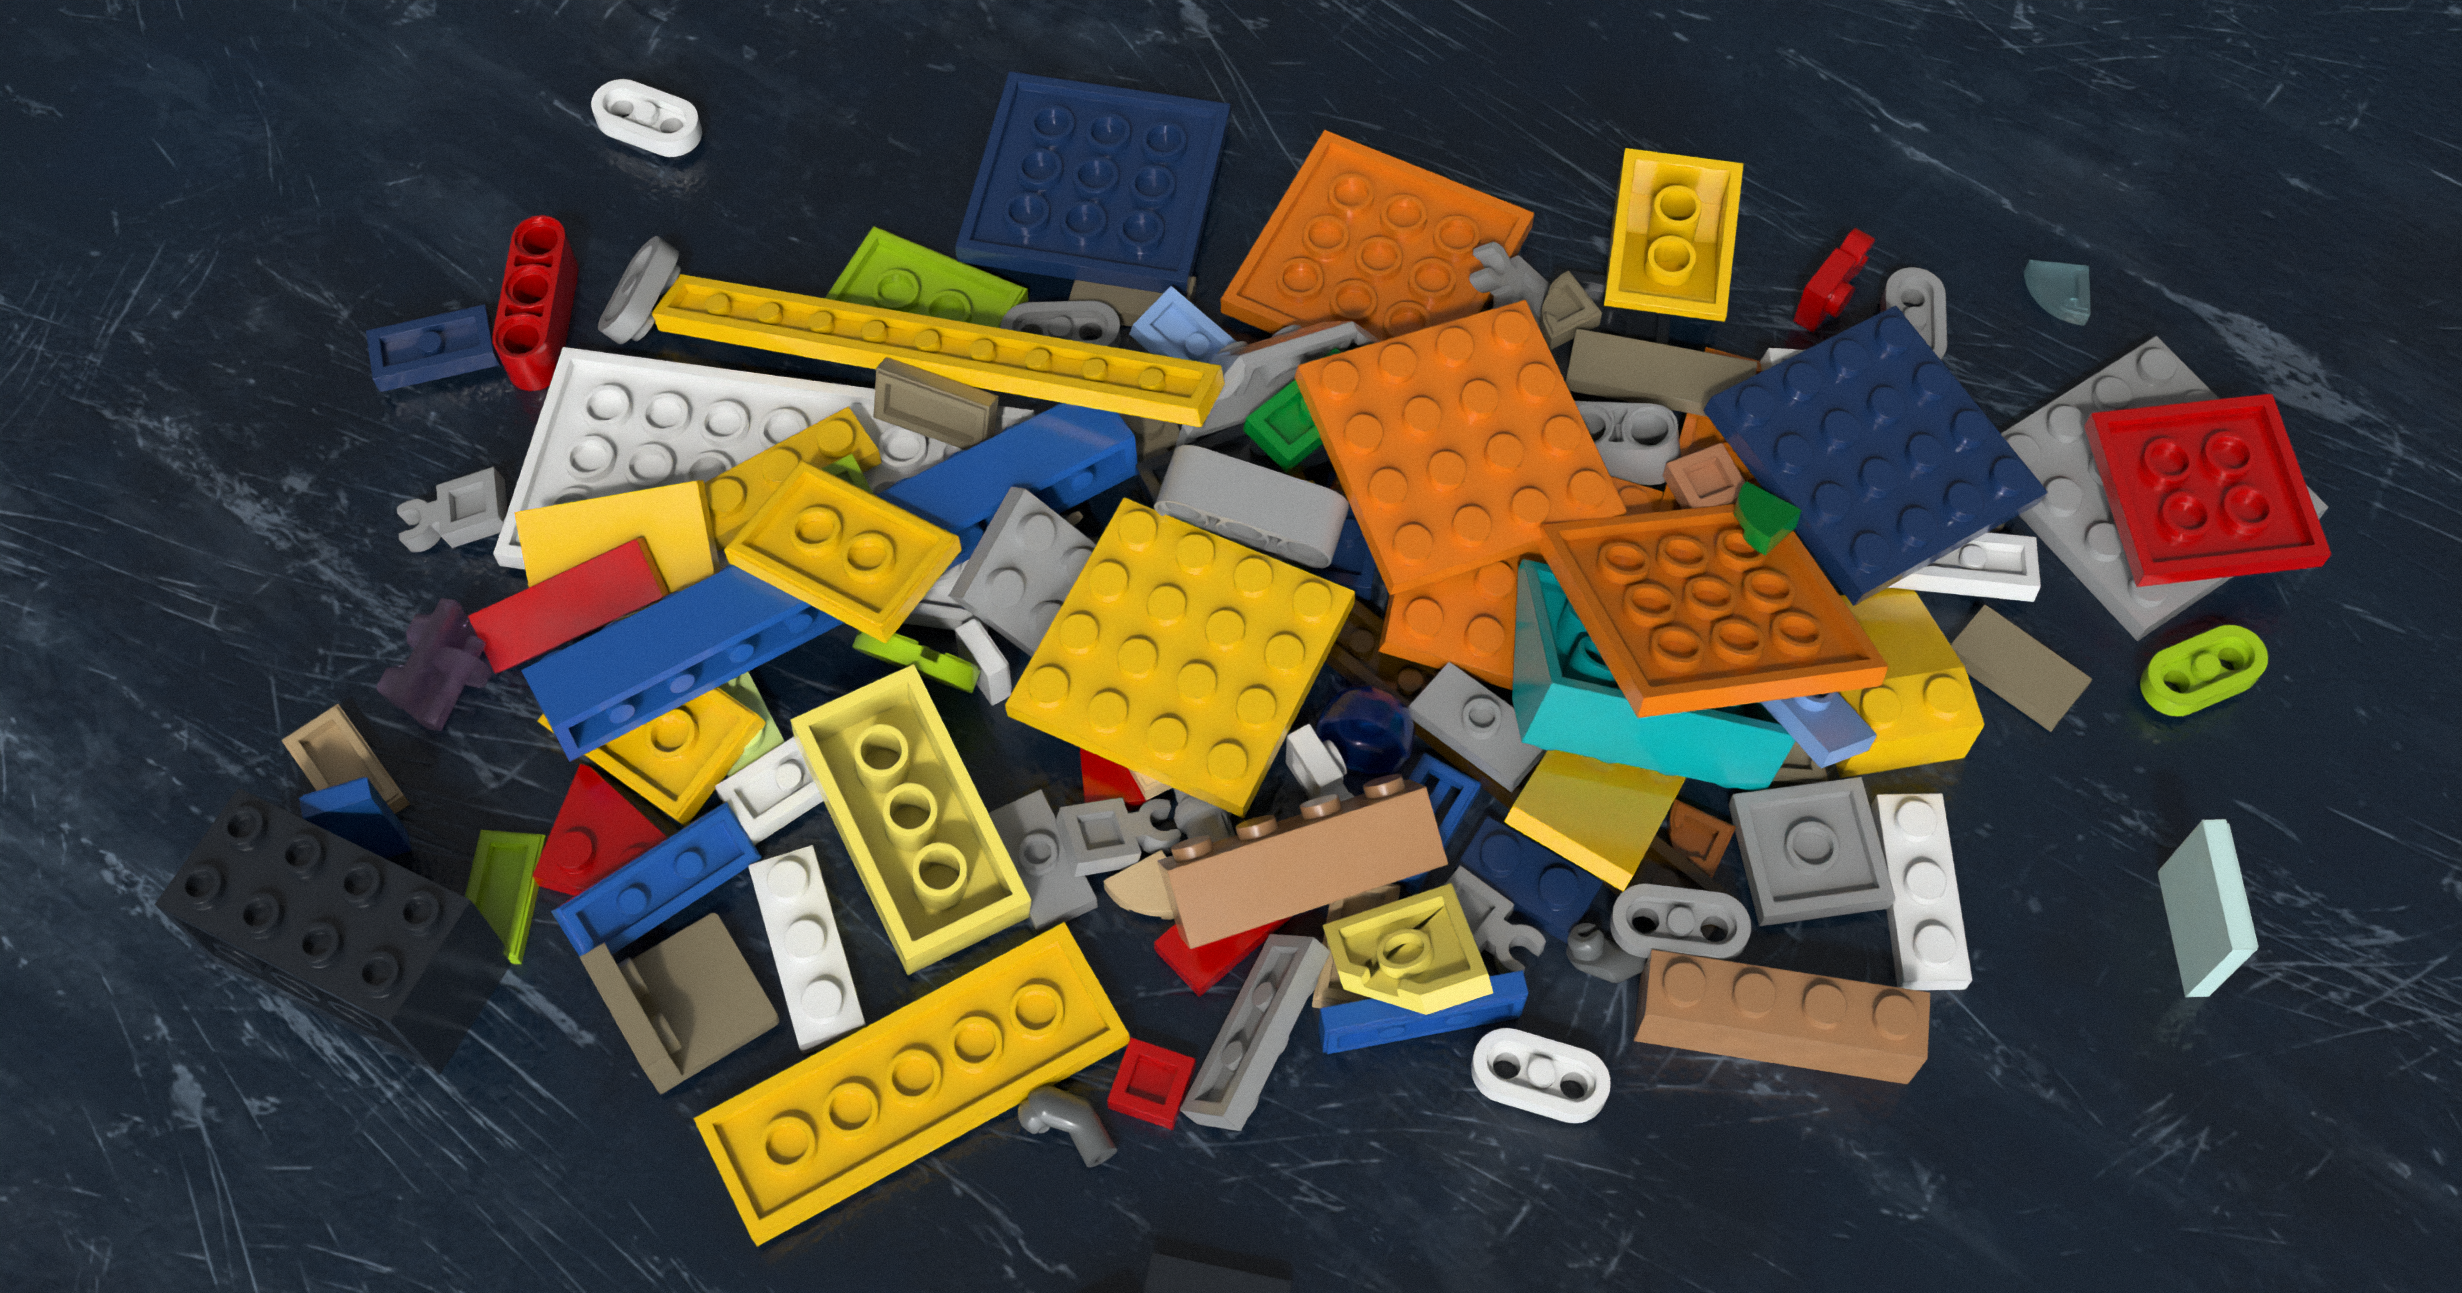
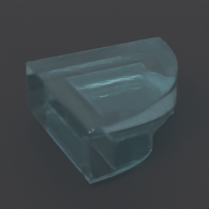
M2029 260L2024 271V278L2027 288L2035 301L2053 316L2072 324L2085 326L2091 314L2089 266Z

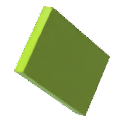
M874 226L825 297V299L996 328H1000L1004 315L1011 308L1029 301L1028 291L1024 287L965 263L957 262L953 258Z

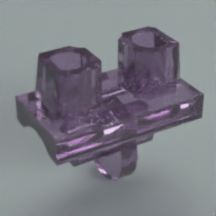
M444 598L440 599L433 613L415 614L406 631L407 644L414 649L405 666L394 665L393 667L386 668L377 685L378 692L394 706L408 712L426 729L438 731L442 730L464 686L484 687L492 675V670L488 665L479 659L486 643L477 637L469 617L462 610V605L456 600Z

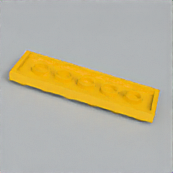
M1063 922L693 1119L752 1240L758 1247L1028 1099V1094L1033 1089L1045 1085L1053 1086L1128 1045L1130 1037L1068 927Z

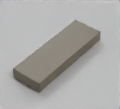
M1576 328L1566 385L1569 391L1632 403L1657 404L1669 410L1707 416L1703 409L1710 398L1756 375L1757 362Z

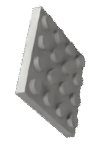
M2157 336L2001 433L2048 491L2038 505L2021 513L2019 516L2136 641L2233 578L2225 577L2136 587L2084 428L2091 413L2219 399ZM2307 486L2318 519H2320L2328 509V506Z

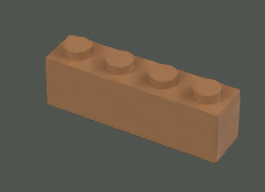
M1402 774L1387 775L1365 783L1363 785L1365 794L1340 801L1338 794L1321 796L1302 803L1299 806L1302 814L1276 822L1274 815H1264L1238 824L1235 827L1238 835L1212 843L1211 837L1206 835L1190 838L1171 847L1173 856L1157 860L1180 938L1190 949L1448 865L1427 788L1410 779L1404 781Z
M1652 949L1640 976L1634 1041L1908 1084L1928 1059L1930 992Z

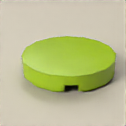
M859 630L852 646L862 653L902 669L914 664L920 676L969 693L973 692L980 674L979 667L949 653L941 654L929 649L927 646L918 645L916 640L896 633L885 644Z

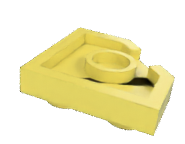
M1452 883L1322 925L1344 990L1425 1015L1493 993L1488 972Z

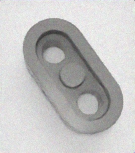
M659 236L651 238L641 247L628 265L598 323L599 331L618 344H624L630 338L637 342L647 334L655 322L652 316L654 304L659 295L667 292L679 276L681 268L676 264L679 256L678 250Z
M1915 267L1900 269L1893 273L1886 283L1881 296L1880 310L1883 312L1896 305L1942 361L1947 349L1945 288L1937 276L1925 269ZM1903 303H1911L1915 306L1909 308Z
M1099 301L1022 303L1011 308L1004 315L1000 326L1002 329L1119 348L1121 342L1120 321L1117 313L1110 306ZM1087 336L1099 337L1095 340H1083Z
M1638 884L1626 889L1617 898L1610 918V929L1616 943L1624 951L1637 957L1648 958L1653 949L1732 962L1739 957L1747 944L1751 933V921L1745 907L1737 899L1725 893L1654 884ZM1640 916L1648 917L1655 923L1656 930L1649 934L1641 933L1634 928L1632 920ZM1705 925H1715L1723 931L1725 939L1719 942H1711L1702 935L1701 928Z

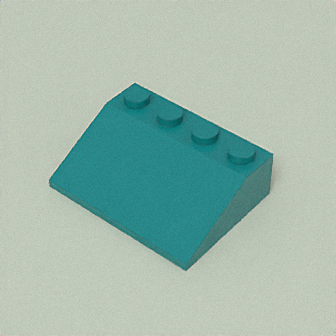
M1526 559L1522 560L1518 568L1512 701L1521 743L1535 745L1544 750H1559L1592 757L1605 763H1621L1654 770L1667 776L1678 775L1716 783L1724 788H1739L1749 791L1768 789L1796 741L1760 702L1637 718L1549 565Z

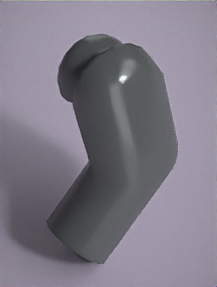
M1582 923L1576 925L1567 935L1568 946L1566 954L1577 970L1611 983H1621L1642 973L1648 959L1627 953L1617 943L1606 939L1603 932L1597 930L1595 924ZM1651 929L1644 934L1652 933L1655 929Z
M1045 1085L1030 1091L1028 1099L1019 1105L1018 1119L1023 1128L1032 1134L1045 1133L1050 1127L1068 1132L1087 1167L1097 1166L1117 1152V1148L1094 1106L1086 1097Z

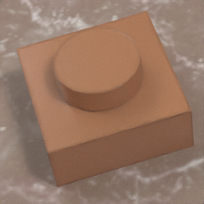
M1723 443L1668 462L1663 473V478L1681 509L1736 504L1740 489L1745 483Z

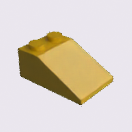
M1625 148L1611 229L1604 306L1725 322L1744 163Z
M1886 588L1855 606L1852 605L1845 595L1840 596L1889 667L1882 686L1838 692L1877 734L1869 751L1835 763L1839 777H1852L1965 758L1985 724L1965 666L1915 590Z

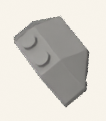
M1353 321L1321 322L1302 328L1300 325H1291L1279 330L1269 339L1249 345L1244 341L1227 345L1213 356L1210 363L1221 365L1225 382L1224 387L1202 427L1182 424L1175 448L1245 422L1246 417L1295 380L1294 377L1298 365L1321 359L1335 348L1342 353L1377 343L1381 340Z

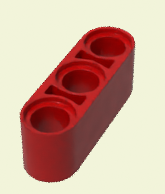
M545 215L532 216L522 221L513 232L493 330V345L513 385L526 391L542 390L551 384L562 348L566 346L579 273L578 262L565 229L558 220Z

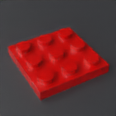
M2273 394L2091 413L2085 423L2084 428L2136 587L2322 567L2331 556V551Z

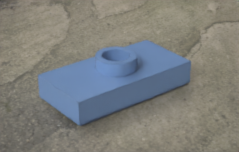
M1838 692L1760 702L1820 768L1869 751L1877 736Z

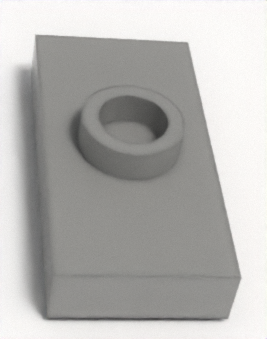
M1451 662L1446 664L1409 706L1408 717L1511 793L1548 751L1535 745L1521 743L1514 708Z
M1041 789L988 813L1031 898L1029 919L1037 935L1098 907L1097 898L1085 875L1073 876L1057 828L1056 818Z

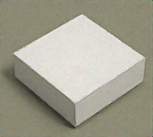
M973 618L955 628L959 658L979 667L980 674L976 684L989 703L993 706L1009 697L1012 690L1009 663L979 621L976 622Z

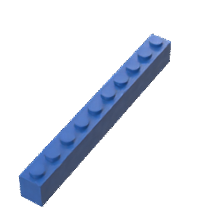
M1059 402L1055 407L1022 423L1013 424L1000 434L968 450L956 452L947 460L911 478L899 480L889 489L876 496L959 536L962 550L945 570L947 571L970 559L1010 487L1027 489L1054 512L1060 514L1135 476V464H1138L1135 435L1117 412ZM729 564L719 573L687 589L673 592L665 596L660 602L624 620L612 622L601 631L563 650L551 652L539 662L521 671L569 762L845 622Z

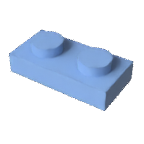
M1172 286L1132 325L1129 334L1151 354L1209 364L1213 356L1222 348L1237 342Z

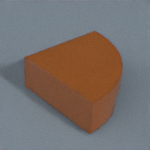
M1675 799L1667 822V841L1669 846L1710 878H1713L1736 827Z

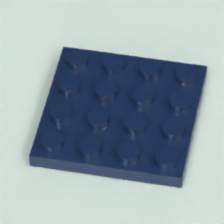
M1009 71L955 246L957 262L1164 293L1172 286L1181 295L1187 297L1231 120V104Z
M1896 305L1712 396L1703 409L1762 488L1802 510L1795 531L1853 606L2038 505L2048 493Z

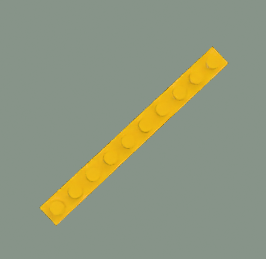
M683 274L679 275L652 312L658 330L663 332L876 369L888 357L971 387L1195 427L1203 426L1225 385L1221 365Z

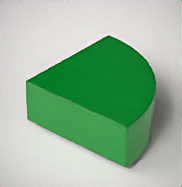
M1746 481L1740 489L1734 508V516L1745 530L1743 534L1744 540L1755 550L1766 556L1797 527L1802 510Z

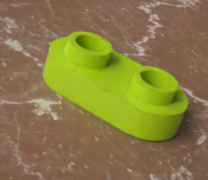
M2237 625L2219 626L2158 652L2144 669L2140 679V688L2146 701L2157 711L2170 716L2189 715L2252 687L2267 667V649L2255 633ZM2219 659L2230 662L2235 670L2224 668ZM2164 682L2175 684L2181 693L2171 690Z

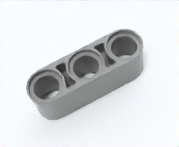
M1574 401L1593 441H1595L1596 448L1610 476L1639 485H1656L1666 482L1663 478L1666 463L1681 458L1677 418L1671 410L1662 405L1650 403Z
M1181 445L1175 448L1154 505L1156 512L1160 516L1169 515L1247 548L1311 568H1324L1331 564L1350 508L1349 502L1336 491L1194 445Z

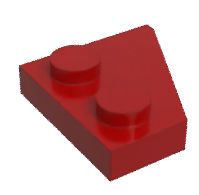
M580 764L532 877L540 887L575 896L668 837L590 766Z

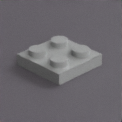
M1010 487L948 596L1033 657L1096 544L1027 489Z
M1862 777L1732 795L1729 809L1733 825L1736 827L1735 833L1759 926L1889 909L1896 898Z

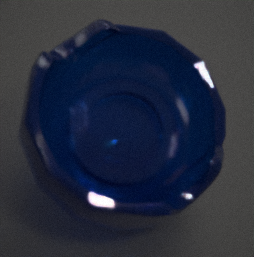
M1371 684L1352 685L1330 698L1319 717L1315 730L1316 735L1322 742L1330 740L1335 745L1347 769L1366 774L1386 771L1396 774L1406 759L1410 758L1415 741V727L1408 707L1390 691Z

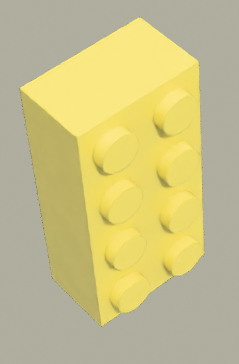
M914 664L790 719L796 745L907 975L1029 918L1031 898Z

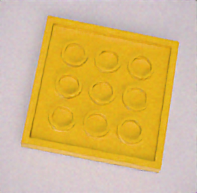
M1123 498L1005 704L1007 715L1244 818L1355 604V591L1169 515L1161 516L1154 509Z

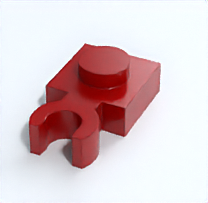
M1856 227L1849 233L1840 248H1836L1805 286L1793 320L1795 323L1814 333L1828 314L1837 318L1842 313L1855 290V287L1849 284V282L1858 275L1868 261L1869 257L1865 254L1874 244L1875 238Z

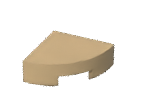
M1162 850L1104 880L1105 891L1121 908L1128 911L1133 910L1144 915L1159 916L1161 919H1174L1157 860L1166 858Z

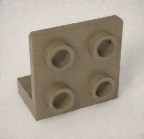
M716 913L707 915L632 960L629 957L617 963L605 943L579 957L642 1069L660 1095L779 1023V1016Z

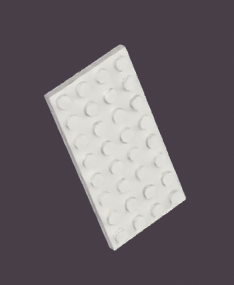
M563 347L493 554L499 566L525 569L514 512L697 480H704L705 483L848 406L880 453L882 463L863 473L874 495L889 489L899 480L911 478L947 460L954 453L964 449L873 418L875 389ZM998 406L995 436L1013 424L1022 423L1035 417L1034 410ZM725 548L717 551L720 570L730 564L724 552ZM969 560L943 572L903 623L955 631V628L974 618L988 632L989 625L948 596Z

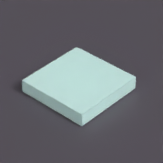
M2227 819L2202 820L2158 871L2185 997H2209L2258 948L2233 836Z

